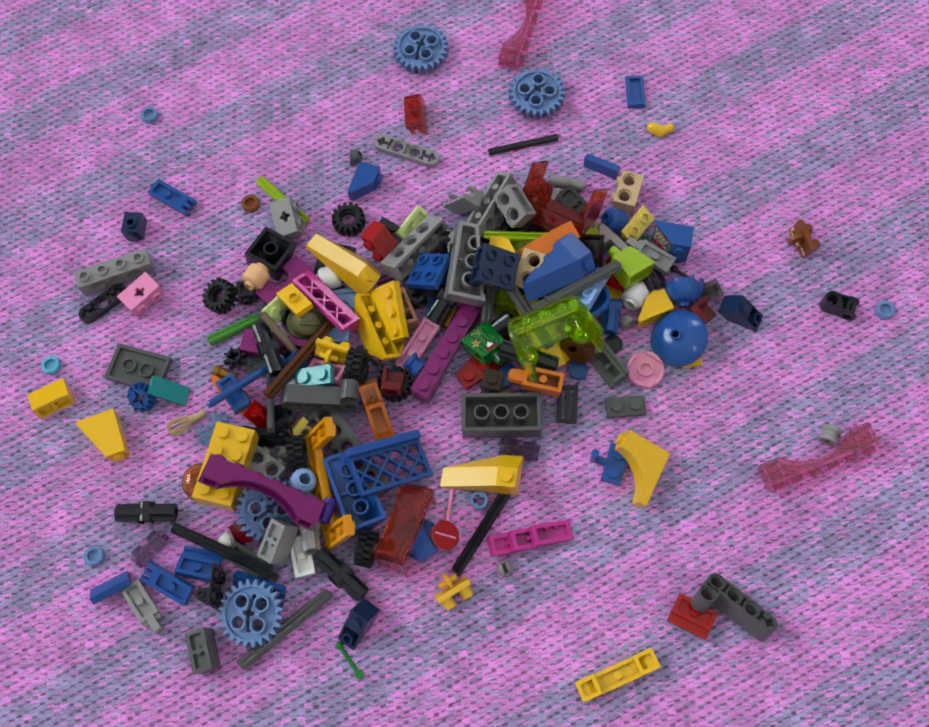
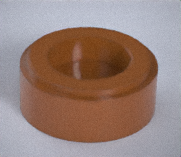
M247 195L242 199L241 205L245 212L253 213L259 209L260 202L256 196Z

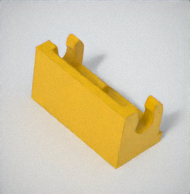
M64 378L27 394L32 411L40 419L76 403L69 386L67 387Z

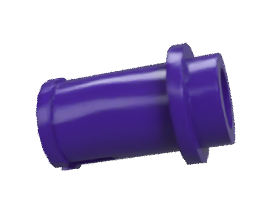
M326 497L325 500H322L325 504L318 521L330 524L334 509L338 505L336 504L337 500Z

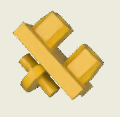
M325 336L323 339H316L315 356L323 358L324 365L331 364L332 361L346 365V354H348L347 352L350 349V343L343 341L339 345L334 343V340L328 336Z
M446 573L442 575L444 581L437 584L440 590H443L434 595L438 603H441L448 611L456 606L452 598L454 594L459 592L461 598L466 600L473 596V593L469 586L471 583L466 576L456 581L458 579L456 574L448 578Z

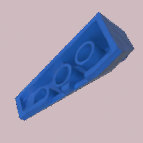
M569 233L556 241L553 245L554 249L550 254L544 256L542 264L535 268L522 284L528 302H532L571 284L596 269L591 251L573 233Z

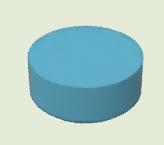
M48 356L43 359L41 369L48 375H54L60 371L61 361L55 356Z

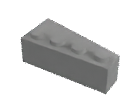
M459 221L455 228L444 300L481 307L486 302L483 288L484 283L477 287L469 285L476 249L480 247L478 224Z

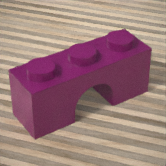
M296 255L282 267L285 275L288 276V280L284 284L275 285L268 280L262 289L255 291L258 299L265 306L277 296V292L291 284L292 279L309 269L311 270Z

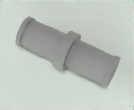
M550 173L548 185L559 186L565 189L570 184L575 190L583 192L586 181L573 179L568 175L564 177Z

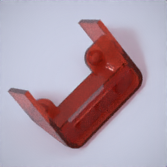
M532 162L523 188L524 194L537 213L530 222L551 231L572 221L580 235L579 239H581L599 217L609 189L593 190L589 202L583 205L581 212H578L550 199L553 192L552 185L543 179L549 162Z
M405 483L403 486H399L397 490V501L379 543L376 542L373 547L372 554H374V559L378 565L407 576L408 570L405 564L430 503L436 505L437 498L435 490L432 488Z

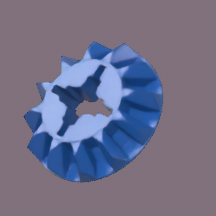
M137 382L127 390L128 395L126 398L129 400L128 405H132L134 411L138 409L141 413L150 411L156 404L157 398L147 395L149 385L146 383ZM139 395H146L143 400L137 401Z

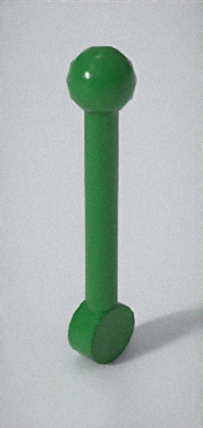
M341 641L337 642L335 645L336 649L340 650L355 671L356 678L362 679L364 673L358 670L343 648L344 644Z

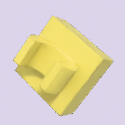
M299 416L294 421L295 424L292 425L293 433H291L290 429L287 432L292 436L302 435L304 429L310 432L312 428L307 426L309 422L307 419Z

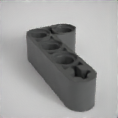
M344 379L341 382V387L286 384L282 387L281 407L296 410L355 412L358 410L359 382L355 379Z
M717 573L709 575L691 598V605L696 611L706 612L713 604L759 641L767 640L778 628V622L771 614Z

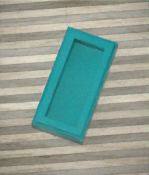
M154 375L151 378L147 395L179 406H185L190 388Z

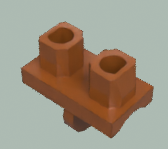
M803 219L798 220L789 229L791 237L787 240L789 246H796L801 258L807 257L821 246L818 239L811 238L810 234L813 233V228L811 224H805Z

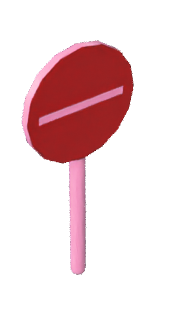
M453 488L450 489L446 520L437 522L431 531L433 543L437 548L447 551L453 549L459 541L457 527L449 522L454 495Z

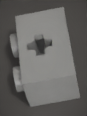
M288 196L269 204L277 233L290 240L305 234L303 229L305 224L299 214L300 205L296 200Z

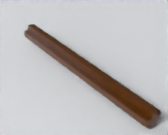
M328 318L264 390L263 394L268 399L276 396L316 349V339H323L335 327Z

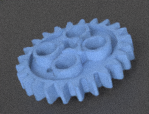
M415 23L414 28L408 26V31L402 29L403 34L398 33V39H394V57H396V62L400 63V67L405 66V71L411 69L412 73H414L415 70H418V73L421 74V71L424 70L428 74V69L434 72V67L440 68V63L444 64V58H448V40H446L445 34L442 35V30L437 31V26L431 28L430 24H428L427 27H424V23H422L418 27Z
M532 67L530 72L525 69V74L519 72V77L514 76V82H510L509 88L511 106H515V111L520 110V115L526 113V118L533 115V120L536 119V116L543 119V115L549 118L550 112L556 114V109L560 110L561 104H564L566 94L563 80H559V75L554 76V71L548 73V68L541 71V67L536 71Z
M266 476L271 480L276 479L280 481L279 477L272 478V476ZM250 488L239 490L242 497L235 498L240 503L239 505H234V508L239 509V512L235 513L234 516L240 517L236 524H243L240 530L243 532L247 531V537L253 536V540L261 539L262 541L271 518L288 521L287 524H292L289 515L283 508L281 513L278 514L277 508L279 504L271 497L266 499L265 494ZM252 503L256 506L253 513L250 510ZM265 518H267L268 524H267V526L264 528V527H263V520H264Z
M247 579L246 584L243 581H239V588L236 585H232L233 592H225L228 599H221V602L225 605L218 608V610L223 611V615L218 616V618L224 619V622L219 626L227 628L223 634H231L229 641L236 639V645L243 643L244 648H248L251 643L252 648H255L259 643L260 646L265 645V639L267 641L273 640L271 634H279L276 627H283L279 620L285 619V616L280 615V612L286 610V608L280 607L279 604L284 599H277L280 592L273 593L275 586L270 585L267 587V581H263L261 584L260 579H255L254 582L252 579ZM243 596L247 599L244 607L241 605V598ZM262 599H265L267 602L264 610L260 606ZM250 610L254 612V616L249 614ZM239 617L243 619V626L241 628L237 625ZM259 620L263 622L261 631L257 629V622Z

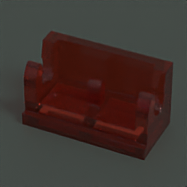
M421 94L403 97L406 129H409L412 135L416 134L415 130H421L422 134L428 133L426 103Z

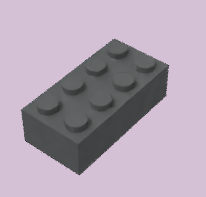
M541 392L462 393V437H541Z

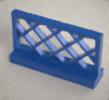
M419 429L346 449L342 457L344 463H348L360 497L425 479L433 475L419 440L421 437ZM416 446L418 452L416 457L407 453L409 447ZM396 451L402 455L399 462L389 457L391 452ZM378 456L384 459L381 467L371 462L373 457ZM404 457L414 461L411 469L401 464ZM360 461L366 464L364 471L357 470L354 462ZM387 461L397 466L394 474L384 469ZM416 464L422 465L426 473L420 474L414 471ZM369 466L379 471L376 479L366 474ZM399 468L409 473L406 479L396 476ZM381 473L391 478L389 484L378 481ZM363 478L373 483L371 489L364 491L362 486Z

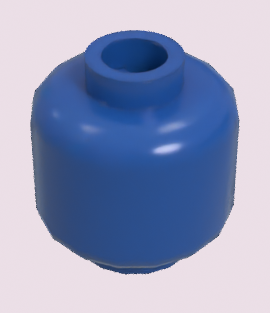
M614 207L606 209L601 216V224L604 223L614 233H621V230L629 222L627 213Z

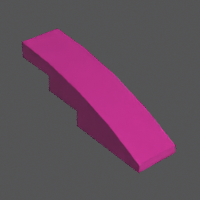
M569 519L531 525L529 528L510 530L508 533L487 537L491 557L518 553L573 540Z

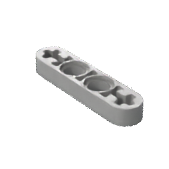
M383 134L376 136L374 139L375 148L379 152L428 168H434L439 164V154L434 150ZM385 141V144L379 145V142ZM396 146H402L403 150L401 152L394 151V148ZM413 151L420 153L418 157L410 156ZM433 156L434 160L429 162L428 158H431Z

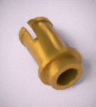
M454 306L453 309H450L441 324L442 328L444 327L447 330L459 308Z
M216 365L212 371L213 375L221 379L230 373H233L236 379V376H238L237 372L225 369L222 365Z

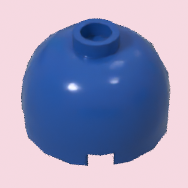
M695 277L673 278V282L666 279V293L669 299L679 303L680 307H689L692 302H696L701 298L704 290V279L700 278V282L695 281Z

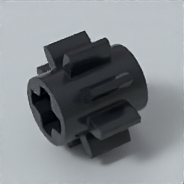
M230 347V350L224 353L227 359L223 362L225 365H229L231 371L234 368H238L240 371L242 365H247L244 359L248 356L246 352H240V347L237 349Z

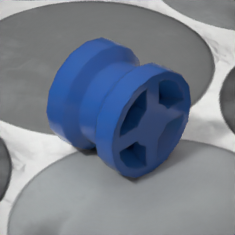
M415 352L403 364V367L409 369L414 377L425 366L426 362L420 360Z

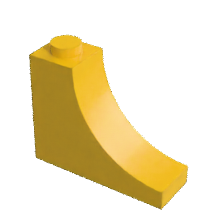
M628 430L617 436L615 441L617 444L614 450L625 458L633 472L635 493L632 505L645 507L650 500L670 453L637 433Z

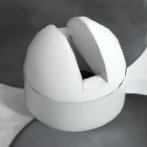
M227 531L217 542L231 548L235 538Z

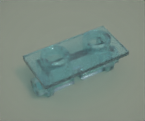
M222 409L218 412L214 410L207 417L210 421L205 426L201 424L194 431L196 434L194 439L199 437L200 440L198 442L203 447L206 444L209 445L213 434L212 429L215 428L216 422L230 423L229 420L231 418L226 413L223 416L220 414Z

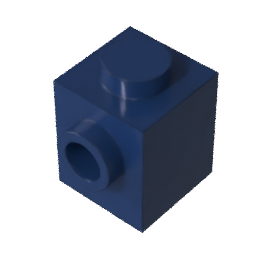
M137 212L124 213L121 233L127 240L132 242L144 240L147 219L144 214Z

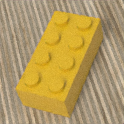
M216 422L192 494V498L197 504L236 512L234 505H238L239 501L235 498L241 497L239 490H243L242 487L216 490L198 482L211 453L222 455L226 460L240 463L246 469H249L259 440L255 430Z

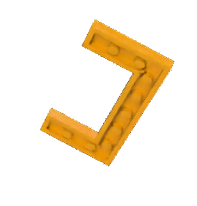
M324 417L304 437L310 470L316 477L314 493L320 501L325 500L326 497L333 498L329 490L330 480L322 460L325 458L322 448L336 436V425L333 423L332 417ZM333 512L330 524L320 522L324 547L329 551L334 550L355 535L356 527L351 514L343 515L337 520L336 513Z

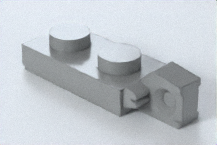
M629 236L625 242L628 247L632 246L655 262L653 268L664 275H667L677 259L645 239L644 241L640 239L637 241Z
M139 579L131 583V586L121 590L132 611L145 628L150 626L153 632L157 634L164 630L159 621L162 618L161 612Z

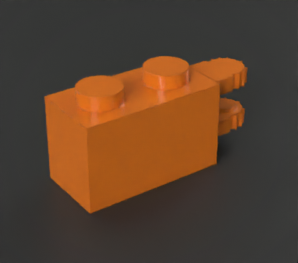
M526 365L524 370L510 369L507 377L509 382L521 385L520 389L541 392V394L559 397L565 373Z

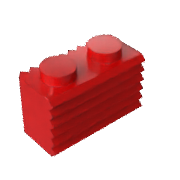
M372 221L367 229H365V232L360 235L364 241L363 246L373 253L372 257L378 263L398 245V242L387 227L377 221Z

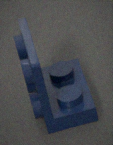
M484 243L476 249L469 285L477 287L485 283L507 291H513L520 255Z

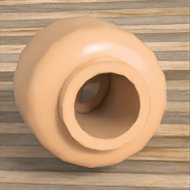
M259 262L250 264L242 274V279L245 282L244 286L251 291L262 289L270 279L269 269Z

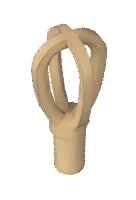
M203 409L193 415L175 418L167 423V431L172 436H178L196 421L206 417L207 414ZM186 422V423L183 424L182 426H180V427H178V428H176V429H174V430H171V428H173L174 426H177V425H179V424H181V423Z

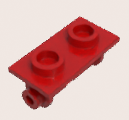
M254 399L243 416L257 428H267V409Z

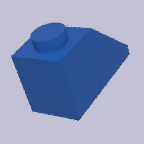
M359 162L348 189L350 200H356L373 192L378 185H381L383 174H381L379 166Z

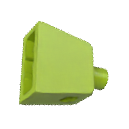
M612 246L607 253L611 257L610 262L618 260L621 263L622 269L613 275L625 290L635 282L638 283L650 276L655 264L652 259L632 246L622 251L616 246Z

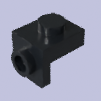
M244 281L236 282L237 292L239 293L236 294V299L240 305H251L254 302H258V297L255 294L257 290L251 291L244 286Z

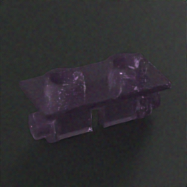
M502 438L499 455L523 456L527 462H538L541 445H537L536 442L524 441L523 446H521L518 439Z
M160 529L157 532L155 530L151 531L145 538L147 542L142 547L138 545L130 553L133 556L130 560L136 559L137 562L135 564L140 569L143 566L146 567L148 561L155 557L150 552L152 548L159 553L168 544L167 541L170 538L166 534L161 536L159 534L161 532Z

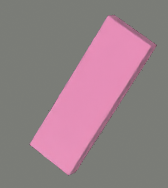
M424 317L394 365L398 368L400 366L404 370L403 364L415 352L421 360L441 327Z

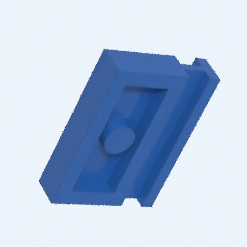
M184 546L183 554L181 553L174 572L178 576L210 582L212 562L221 567L224 557L212 551Z

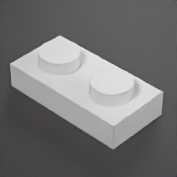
M302 535L297 536L290 551L295 578L300 579L316 575L313 555L303 554Z

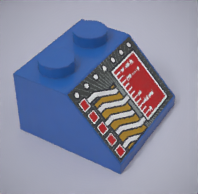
M656 221L652 241L657 247L676 257V264L686 263L691 248L694 227Z

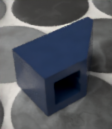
M743 295L724 296L718 310L727 321L757 332L763 315Z
M363 598L350 611L337 639L352 650H355L375 622L380 609Z

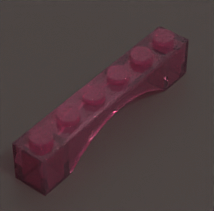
M522 0L526 9L525 20L517 33L502 44L498 57V67L519 71L520 65H524V52H528L530 45L528 39L533 36L534 27L532 26L533 23H537L539 15L537 10H541L543 0Z
M867 422L850 429L839 447L824 457L809 461H793L777 457L760 464L757 471L767 491L770 489L778 491L785 487V483L792 482V484H796L803 480V476L808 474L810 477L820 474L822 472L821 469L827 467L831 470L838 467L841 461L846 460L849 463L856 460L859 454L869 455L876 451L875 448L880 444V441L870 423Z

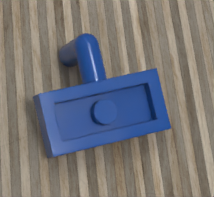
M610 444L607 458L599 456V450H592L590 460L604 465L600 481L620 486L627 461L614 450L616 444Z

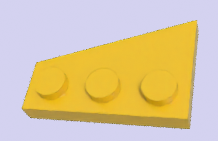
M391 281L370 290L390 340L399 341L409 337L400 282Z

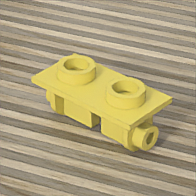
M644 205L621 230V240L626 241L629 236L638 240L655 219Z

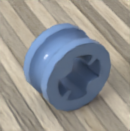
M477 491L471 495L470 503L472 508L480 511L487 507L488 497L484 492ZM480 496L481 499H485V502L482 501L483 505L479 506L478 503H474L473 501H476L475 497Z

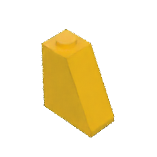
M113 408L76 421V425L111 462H121L125 460L126 456L130 455L119 413Z

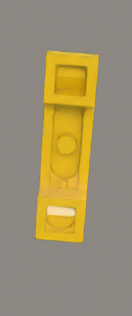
M651 647L574 683L584 703L661 668Z

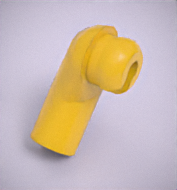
M649 122L647 130L657 137H662L673 132L674 126L672 123L662 126L655 122Z

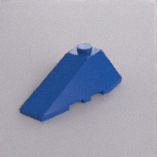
M341 452L322 459L342 516L351 514L352 520L355 522V535L352 537L360 535L362 529L372 530L387 519L382 503L375 493L360 497L348 463H344ZM362 480V486L364 491L371 489L368 486V484L364 480Z

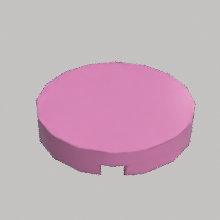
M649 351L635 353L629 358L626 368L630 371L628 375L629 381L640 388L657 386L662 381L665 373L663 361L658 355Z

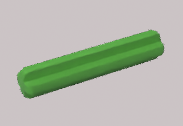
M253 314L208 335L207 340L213 346L245 331V328H251L260 319L257 314Z

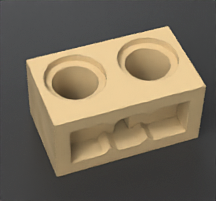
M623 170L622 175L617 176L615 187H617V191H613L610 202H613L612 207L633 214L644 175Z
M524 248L515 280L517 288L524 290L522 284L532 271L542 264L546 254ZM539 258V265L532 267V261Z

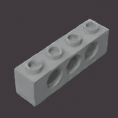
M495 173L483 193L479 208L474 209L466 221L478 224L479 235L483 238L484 231H494L503 216L493 198L507 184H517L510 173Z
M428 214L380 262L387 276L403 281L412 272L420 254L430 253L439 244L441 231L448 229L443 218Z
M143 248L76 271L74 276L78 289L84 296H88L108 289L115 284H123L137 279L144 272L148 275L155 273V268L151 256Z

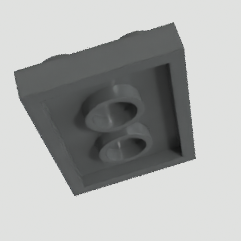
M118 343L104 378L127 386H132L137 382L149 385L154 375L163 379L166 378L173 359L165 355Z

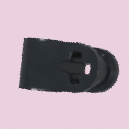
M408 275L403 280V284L411 304L415 309H423L428 303L425 290L409 288L406 285L410 276Z
M829 291L822 298L819 306L825 313L852 321L856 318L855 310L860 300L836 291Z
M507 310L491 322L496 332L509 340L519 337L523 332L522 327L517 325L515 317Z

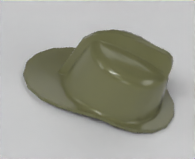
M312 308L299 318L291 311L287 318V328L295 337L311 338L325 322L326 316L317 308Z

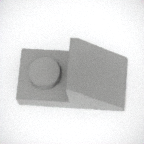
M604 223L600 225V235H605L604 252L612 246H616L621 251L628 247Z

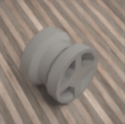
M823 424L821 428L822 434L818 436V441L830 447H836L838 445L837 439L841 436L842 430L832 424Z

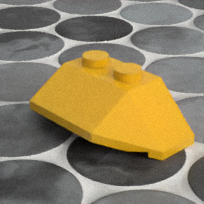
M371 292L357 293L355 295L354 313L360 318L357 330L369 355L381 360L399 358L406 342L405 339L391 341Z

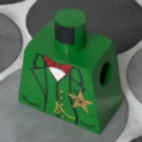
M482 323L461 339L463 349L483 365H488L494 360L500 366L507 360V358L498 355L504 339L496 332L491 323Z

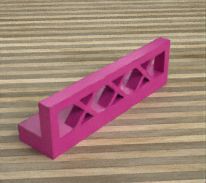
M310 269L292 279V284L342 333L347 329L351 333L358 329L360 318Z

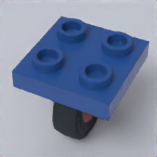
M421 253L406 285L409 288L425 289L428 295L436 298L442 286H446L451 256L449 254Z

